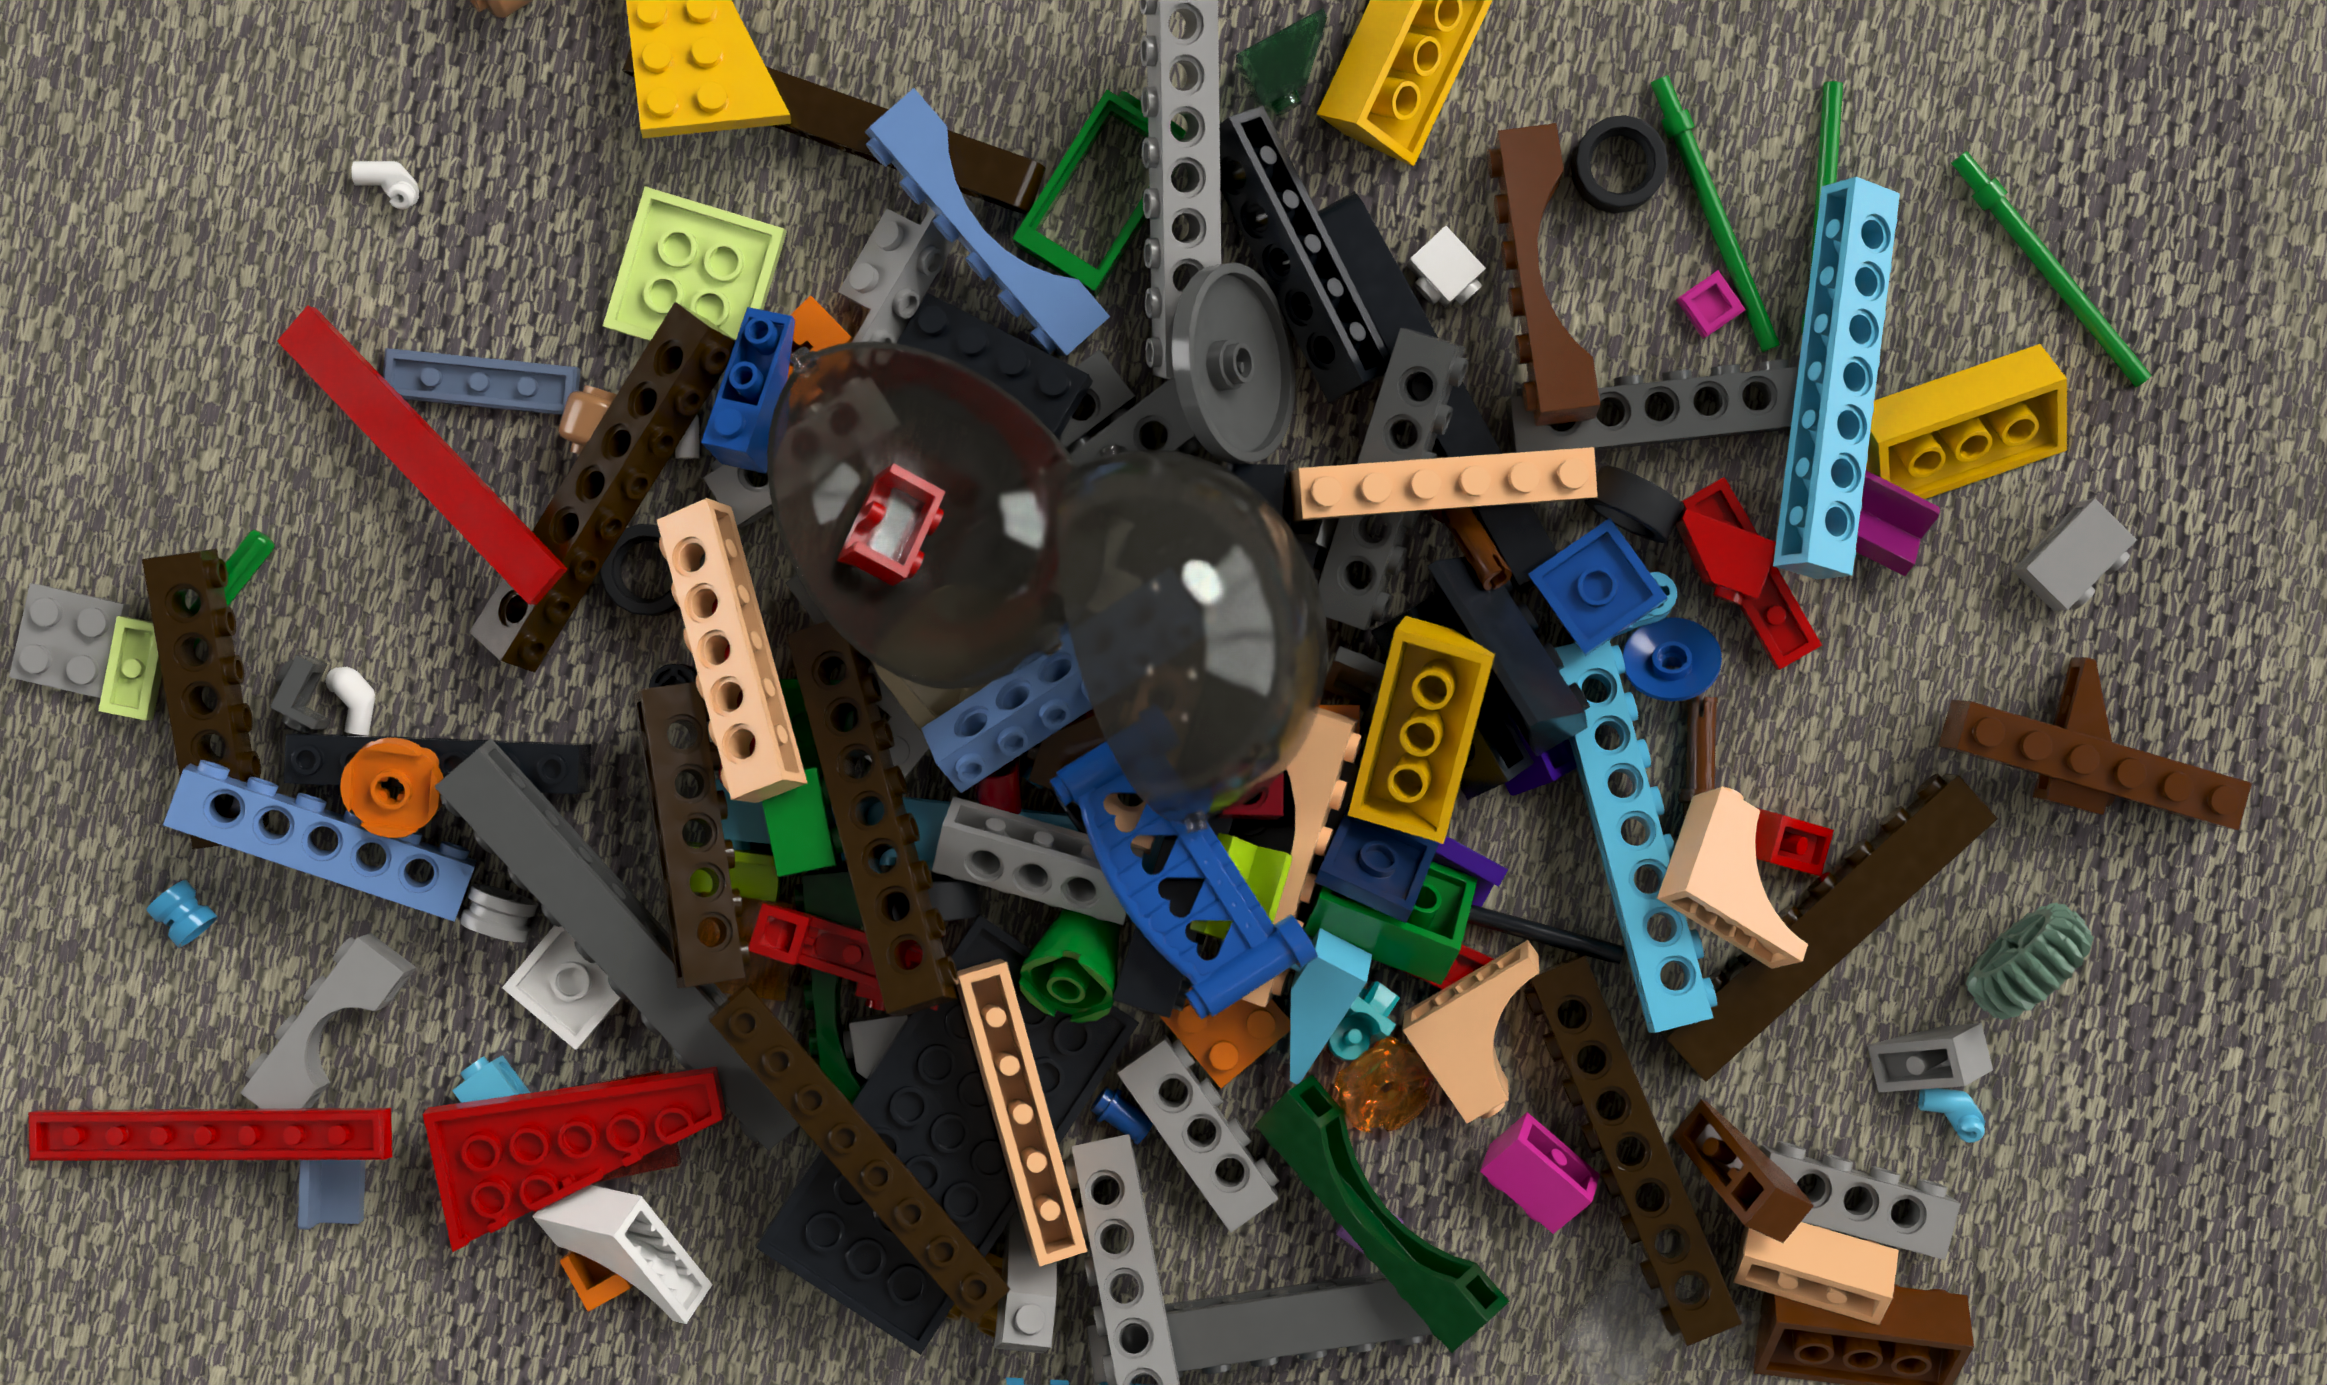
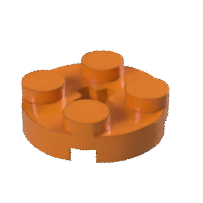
M382 738L365 744L345 766L341 777L340 791L348 812L353 810L356 817L363 821L360 825L368 832L387 838H401L409 836L419 828L427 825L441 808V793L434 786L444 777L439 768V759L432 750L422 748L418 744L406 739ZM390 777H394L399 780V783L403 784L405 791H401L397 799L391 798L390 791L382 788L381 782L388 781Z

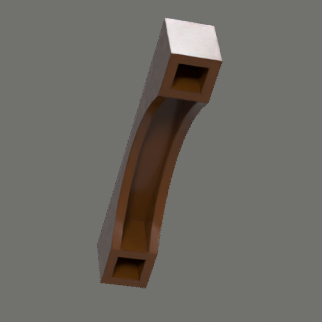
M1557 123L1498 130L1494 148L1487 151L1490 178H1498L1501 194L1494 196V208L1497 224H1505L1508 241L1501 242V254L1504 270H1512L1515 287L1508 289V301L1511 317H1519L1522 334L1515 336V347L1518 364L1527 365L1529 381L1522 384L1526 412L1534 411L1536 426L1595 419L1601 404L1594 359L1572 338L1557 318L1545 293L1539 270L1538 235L1540 223L1546 206L1559 187L1564 170Z
M1951 700L1938 747L2087 787L2211 826L2239 830L2252 786V783L1972 701Z

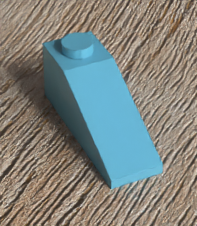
M1319 928L1311 941L1318 957L1301 968L1296 964L1290 967L1295 970L1291 988L1290 1081L1295 1084H1299L1367 983L1372 954Z

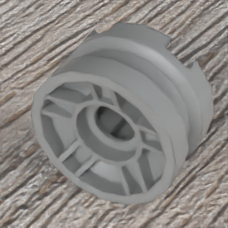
M472 884L468 894L471 904L469 909L463 910L460 924L470 930L493 938L511 942H526L530 931L526 924L529 917L535 916L538 906L537 902L502 888L484 884Z

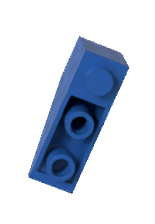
M747 307L701 441L721 464L766 474L781 430L795 327L793 316Z

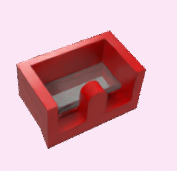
M895 463L891 464L875 476L837 561L854 565L891 586L906 578L912 579L924 559V552L919 550L926 535L931 536L935 532L943 517L944 510L939 508V505L946 491Z

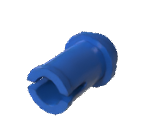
M1106 1086L1095 1099L1090 1111L1096 1114V1121L1100 1123L1105 1120L1123 1134H1129L1133 1142L1138 1145L1148 1134L1153 1123L1145 1113L1120 1096L1122 1093L1120 1089L1116 1088L1113 1091Z

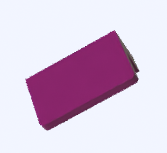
M1866 470L1856 552L1906 576L1915 565L1920 541L1938 519L1940 508Z

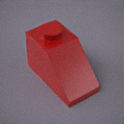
M1689 509L1682 510L1676 527L1702 583L1715 588L1713 596L1740 606L1743 599H1759L1774 559L1776 542Z
M1759 809L1760 814L1755 834L1756 859L1821 876L1834 830Z

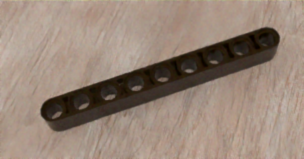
M630 46L622 71L635 78L632 49ZM766 67L791 116V124L772 125V127L881 164L866 146V143L871 139L864 131L889 109ZM948 130L949 155L955 180L961 193L1018 213L1028 214L1034 204L1046 167L1027 157ZM890 163L888 166H886V167H889V168H892V169L897 170L892 163Z

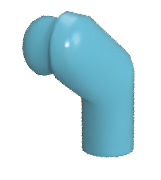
M1942 1088L1920 1090L1919 1110L1944 1113L1959 1138L1965 1142H1977L1985 1134V1119L1968 1093Z

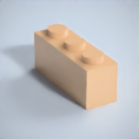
M1800 1222L1784 1243L1745 1226L1741 1235L1733 1283L1880 1325L1893 1299L1899 1250L1880 1245L1875 1241L1862 1240Z

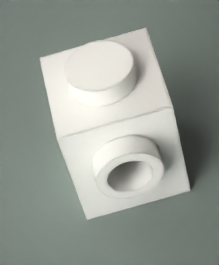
M1447 226L1443 227L1416 252L1406 265L1418 278L1414 285L1420 294L1432 305L1439 301L1445 308L1454 300L1461 306L1483 286L1477 278L1486 269Z

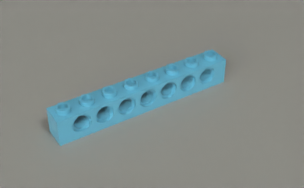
M1852 177L1822 186L1773 562V567L1814 579L1853 575L1900 193L1859 177Z
M1610 640L1587 656H1584L1576 643L1557 647L1555 650L1564 665V668L1559 670L1567 685L1576 682L1582 690L1583 681L1597 679L1605 685L1607 691L1606 699L1603 702L1594 703L1587 700L1590 708L1585 710L1588 728L1569 738L1648 1032L1657 1033L1712 1019L1711 1007L1717 1006V998L1711 979L1709 977L1702 978L1697 959L1704 958V951L1698 931L1696 929L1689 930L1685 915L1657 899L1675 844L1671 834L1663 835L1658 816L1664 814V805L1658 787H1650L1645 768L1651 767V758L1645 740H1637L1632 721L1638 720V711L1633 694L1631 692L1624 693L1619 674L1625 673V664L1619 645L1611 646ZM1608 725L1618 732L1620 741L1617 749L1605 750L1597 744L1595 740L1597 727ZM1621 772L1630 778L1632 792L1629 797L1619 798L1610 792L1608 778L1611 773ZM1627 819L1639 821L1645 829V839L1639 846L1630 845L1622 838L1621 826ZM1641 866L1649 867L1657 874L1658 886L1651 894L1641 892L1634 883V874ZM1654 914L1665 916L1671 924V934L1664 942L1654 940L1647 931L1648 920ZM1668 962L1677 963L1684 972V982L1676 990L1666 988L1660 978L1661 969Z

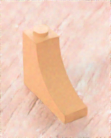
M1718 787L1692 796L1657 899L1770 968L1803 962L1808 944L1796 936L1780 919L1767 898L1759 876L1756 862L1755 834L1760 810L1744 801L1743 796L1739 792L1726 787Z
M1529 940L1404 1012L1403 1032L1466 1123L1478 1117L1482 1119L1492 1117L1509 1100L1508 1079L1497 1059L1494 1036L1499 1018L1511 997L1528 980L1539 974V955Z

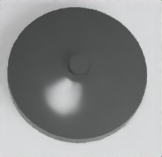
M1225 263L1205 267L1197 272L1187 283L1175 314L1172 334V362L1177 393L1189 426L1199 442L1210 454L1229 464L1258 462L1269 457L1279 447L1286 435L1293 413L1296 369L1290 331L1275 294L1256 271L1240 263Z

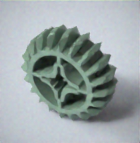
M2051 903L2047 906H2041L2034 913H2027L2017 923L2013 922L2007 931L2001 933L1999 938L1988 945V949L1977 957V963L1971 967L1967 977V990L1973 995V1000L1984 1011L1987 1010L1994 1018L2004 1020L2020 1016L2024 1010H2032L2040 1001H2046L2047 997L2055 990H2060V986L2072 977V973L2078 967L2083 965L2084 957L2090 953L2094 937L2085 925V921L2065 904Z

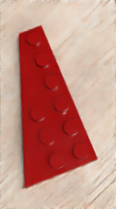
M717 1066L428 1107L423 1113V1119L452 1252L467 1246L470 1241L488 1232L491 1234L507 1226L514 1219L531 1211L536 1212L601 1180L604 1175L622 1166L627 1167L641 1160L643 1156L667 1144L672 1145L723 1120L726 1110Z

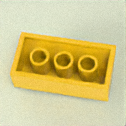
M1370 0L1316 114L1344 135L1410 166H1414L1493 0Z
M2038 344L1874 400L1866 469L1923 499H1927L2067 451V378L2042 345Z
M1408 616L1403 618L1394 632L1348 816L1444 844L1493 664L1494 653L1454 629Z

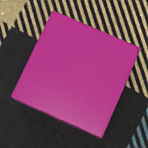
M1719 270L1676 299L1702 339L1746 310Z

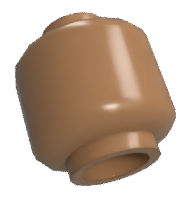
M585 384L583 391H573L569 394L558 432L562 438L572 442L570 452L580 455L617 394Z

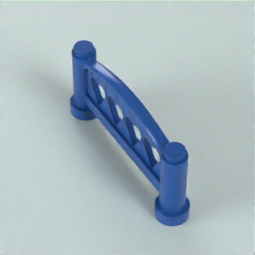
M1154 703L1137 714L1139 718L1137 722L1056 772L1057 776L1049 781L1065 806L1074 802L1080 807L1094 854L1113 893L1145 938L1167 961L1189 978L1193 989L1185 993L1196 1014L1202 1020L1208 1015L1214 1017L1294 964L1301 968L1317 958L1318 955L1309 937L1291 914L1274 925L1165 757L1166 754L1181 746V742L1163 711ZM1151 794L1134 830L1122 832L1117 829L1115 825L1116 815L1108 813L1104 808L1103 803L1108 795ZM1138 836H1178L1163 870L1156 875L1146 873L1142 867L1143 858L1136 856L1132 852L1131 842L1134 838ZM1163 879H1205L1194 905L1186 917L1179 918L1174 916L1169 909L1170 900H1166L1159 895L1158 885ZM1232 921L1219 953L1213 960L1201 959L1196 949L1198 943L1191 942L1186 937L1185 928L1190 922Z

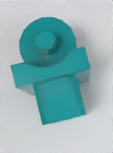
M1378 981L1371 983L1368 989L1363 988L1327 1042L1332 1054L1343 1061H1352L1362 1057L1367 1052L1370 1044L1389 1037L1396 1024L1387 1017L1400 998Z

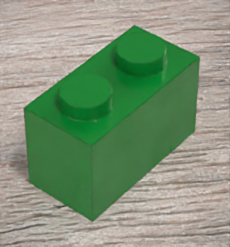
M821 766L804 769L807 784L762 801L777 877L833 866L842 862L841 853L844 850L837 824L834 823L831 801Z

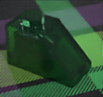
M1323 8L1236 54L1235 65L1257 107L1264 106L1267 113L1274 110L1276 116H1280L1302 103L1300 96L1306 92L1328 17Z

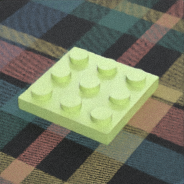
M645 186L603 327L650 342L674 302H677L705 317L736 340L747 307L764 310L787 231L778 226Z

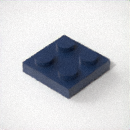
M1349 803L1314 882L1406 923L1412 913L1439 843L1348 816Z

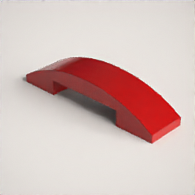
M762 903L749 944L750 952L794 966L798 963L880 989L865 930L793 909ZM912 946L907 950L905 963L910 970L916 968L921 963L923 950ZM939 1005L930 1007V1009L937 1010Z

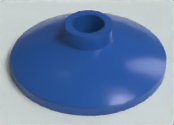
M1669 617L1639 627L1629 637L1623 650L1625 674L1629 682L1641 693L1657 700L1673 702L1694 698L1713 685L1721 670L1722 654L1716 638L1702 625L1684 618ZM1676 666L1678 669L1670 670L1665 667Z

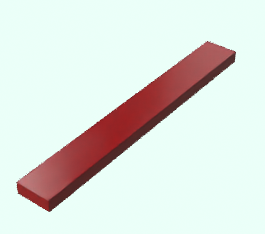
M307 305L277 342L526 603L537 605L568 570L566 566L317 308Z
M391 1108L37 1110L28 1112L29 1161L385 1160L393 1157Z

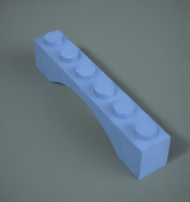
M915 88L909 91L864 131L871 139L866 143L870 152L882 165L886 167L892 163L904 178L899 183L903 190L916 204L920 205L923 201L928 204L937 215L932 220L936 228L949 242L953 243L958 239L970 254L965 258L966 262L984 281L989 276L1002 290L998 295L1001 303L1016 318L1021 314L1025 316L1035 328L1030 332L1031 337L1044 352L1051 354L1055 351L1058 356H1067L1110 317L1078 279L1054 275L1028 265L1002 248L982 228L967 207L955 180L949 155L947 126Z

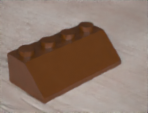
M1894 1284L1893 1299L1880 1325H1876L1764 1292L1754 1360V1374L1843 1385H1953L1974 1348L1968 1296L1948 1293L1942 1289L1922 1290L1900 1287Z

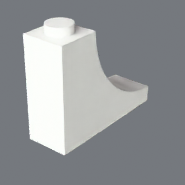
M589 1185L536 1211L533 1215L535 1221L558 1247L581 1254L615 1272L654 1301L672 1321L687 1324L713 1285L642 1196Z

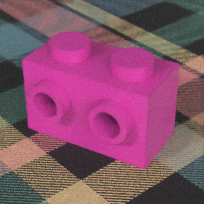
M1528 1112L1490 1143L1480 1170L1496 1189L1505 1192L1524 1209L1532 1220L1540 1222L1552 1234L1556 1233L1592 1203L1600 1177L1597 1171Z

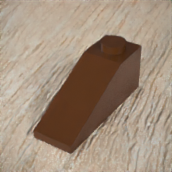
M2071 657L2053 725L2112 742L2097 662L2095 659L2088 657ZM2039 774L2032 797L2080 811L2104 815L2106 807L2111 806L2116 796Z
M1701 1099L1672 1135L1746 1227L1784 1243L1814 1207L1812 1202L1779 1166L1708 1102Z

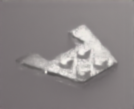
M1615 1260L1556 1335L1589 1385H1644L1680 1338L1678 1334L1670 1337L1663 1323L1659 1309L1665 1307L1666 1304L1659 1288L1651 1291L1641 1268L1619 1260ZM1678 1282L1675 1285V1294L1678 1298H1690L1697 1291L1695 1288ZM1733 1302L1742 1324L1716 1334V1336L1736 1350L1760 1319L1761 1315L1752 1307Z

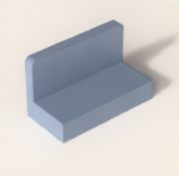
M300 1160L298 1229L309 1230L319 1223L359 1224L364 1221L365 1160Z

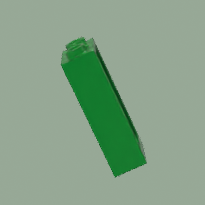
M1107 89L1012 238L1016 247L1060 275L1078 279L1090 294L1095 297L1098 296L1147 219L1143 210V197L1097 269L1038 231L1111 116L1146 138H1149L1148 117L1143 116L1141 101L1125 91H1121L1117 96ZM1171 121L1170 130L1172 135L1178 141L1182 140L1187 132ZM1178 164L1173 169L1171 179L1173 178L1174 174L1176 173L1181 164Z

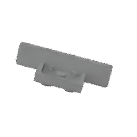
M962 195L967 207L973 213L975 204ZM887 208L838 291L849 300L870 310L850 344L848 353L875 371L881 369L957 241L956 239L953 243L949 242L936 228L932 220L937 215L931 208L921 225Z

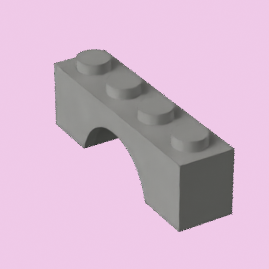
M372 933L357 937L356 940L353 937L348 938L333 956V961L337 965L328 977L320 976L305 993L303 998L308 1003L298 1017L292 1014L279 1027L274 1036L279 1042L270 1054L262 1053L249 1067L245 1076L250 1080L240 1093L261 1109L312 1108L331 1083L323 1070L319 1056L321 1035L328 1021L344 1008H362L375 1012L389 1006L417 967Z

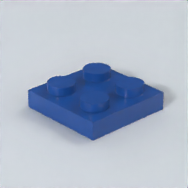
M1611 518L1528 574L1530 580L1584 656L1599 648L1668 599Z

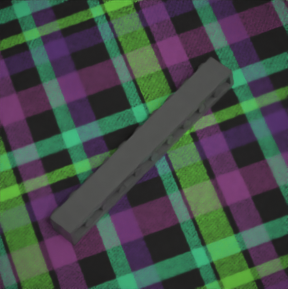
M492 738L434 786L441 793L440 799L446 809L453 815L464 818L475 830L474 836L479 845L487 852L497 854L508 866V874L513 882L525 891L530 890L542 904L541 909L546 918L555 926L563 927L573 937L579 954L586 961L596 963L606 973L612 990L622 999H629L638 1008L645 1026L655 1035H662L674 1048L673 1051L676 1059L685 1069L695 1070L717 1066L724 1105L739 1119L740 1128L753 1142L759 1141L769 1151L800 1126L709 1021L708 1015L728 998L714 983L677 988L669 933Z

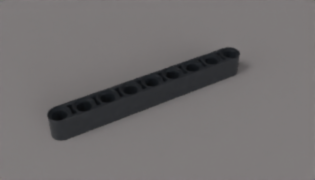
M1353 191L1317 211L1390 357L1392 356L1400 328L1411 329L1438 338L1358 194ZM1424 372L1418 374L1412 382V392L1417 399L1424 401L1433 392V381ZM1462 382L1459 388L1453 386L1447 403L1448 406L1453 407L1451 420L1445 434H1437L1435 445L1441 456L1449 458L1502 454L1464 383ZM1531 504L1471 507L1478 521H1480L1494 543L1498 553L1511 569L1512 576L1510 580L1517 591L1523 593L1534 587L1535 585L1530 580L1528 574L1558 553Z

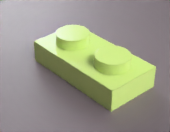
M117 616L98 711L145 721L153 720L162 677L153 622Z

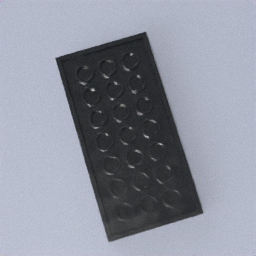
M977 915L950 956L955 963L957 971L997 959L1007 962L1059 1146L1139 1022L1114 1005H1112L1109 1013L1097 1021L1083 1023L1071 1022L1072 1014L1058 1010L1055 1017L1043 1013L1027 1000L1019 985L1021 966L1032 950L981 915ZM955 985L956 1000L940 1004L937 1010L927 1008L909 1015L851 1103L982 1255L986 1257L1017 1210L1018 1205L957 986ZM821 1149L812 1159L755 1244L758 1250L920 1355L955 1304Z

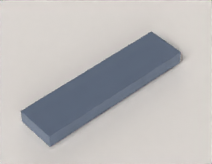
M385 348L383 378L404 400L562 415L569 394L573 391H579L581 369L578 367Z

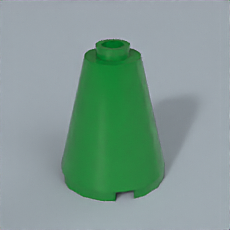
M1063 908L1021 966L1019 985L1027 1000L1043 1013L1055 1017L1057 1010L1072 1014L1071 1022L1097 1021L1107 1015L1114 1003L1112 999L1117 987L1120 924L1098 920L1093 916Z

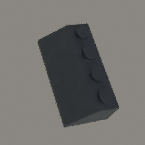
M1466 557L1436 560L1427 565L1434 592L1440 597L1460 634L1495 654L1488 682L1534 755L1538 757L1588 728L1585 710L1590 708V705L1584 693L1576 682L1567 685L1559 670L1564 668V665L1555 648L1550 642L1542 646L1533 632L1539 627L1531 611L1525 603L1517 607L1509 595V592L1513 590L1510 580L1497 589L1492 587L1490 590L1484 589Z

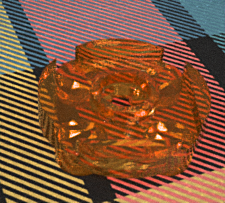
M1386 1037L1377 1041L1372 1048L1359 1055L1347 1068L1342 1069L1337 1074L1334 1085L1338 1090L1339 1105L1355 1128L1363 1132L1373 1133L1369 1127L1377 1128L1383 1126L1389 1132L1405 1126L1423 1111L1430 1099L1426 1093L1429 1079L1434 1084V1075L1412 1045L1399 1043L1394 1037ZM1390 1082L1392 1088L1384 1093V1091L1380 1090L1385 1084Z

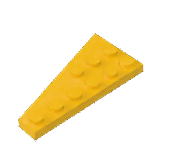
M626 0L640 129L643 139L791 124L790 113L732 0Z

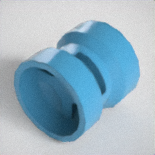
M182 880L167 889L146 909L156 922L164 923L170 927L168 937L178 948L193 941L218 919L217 915L208 905H198V901L195 898L196 891L187 880Z

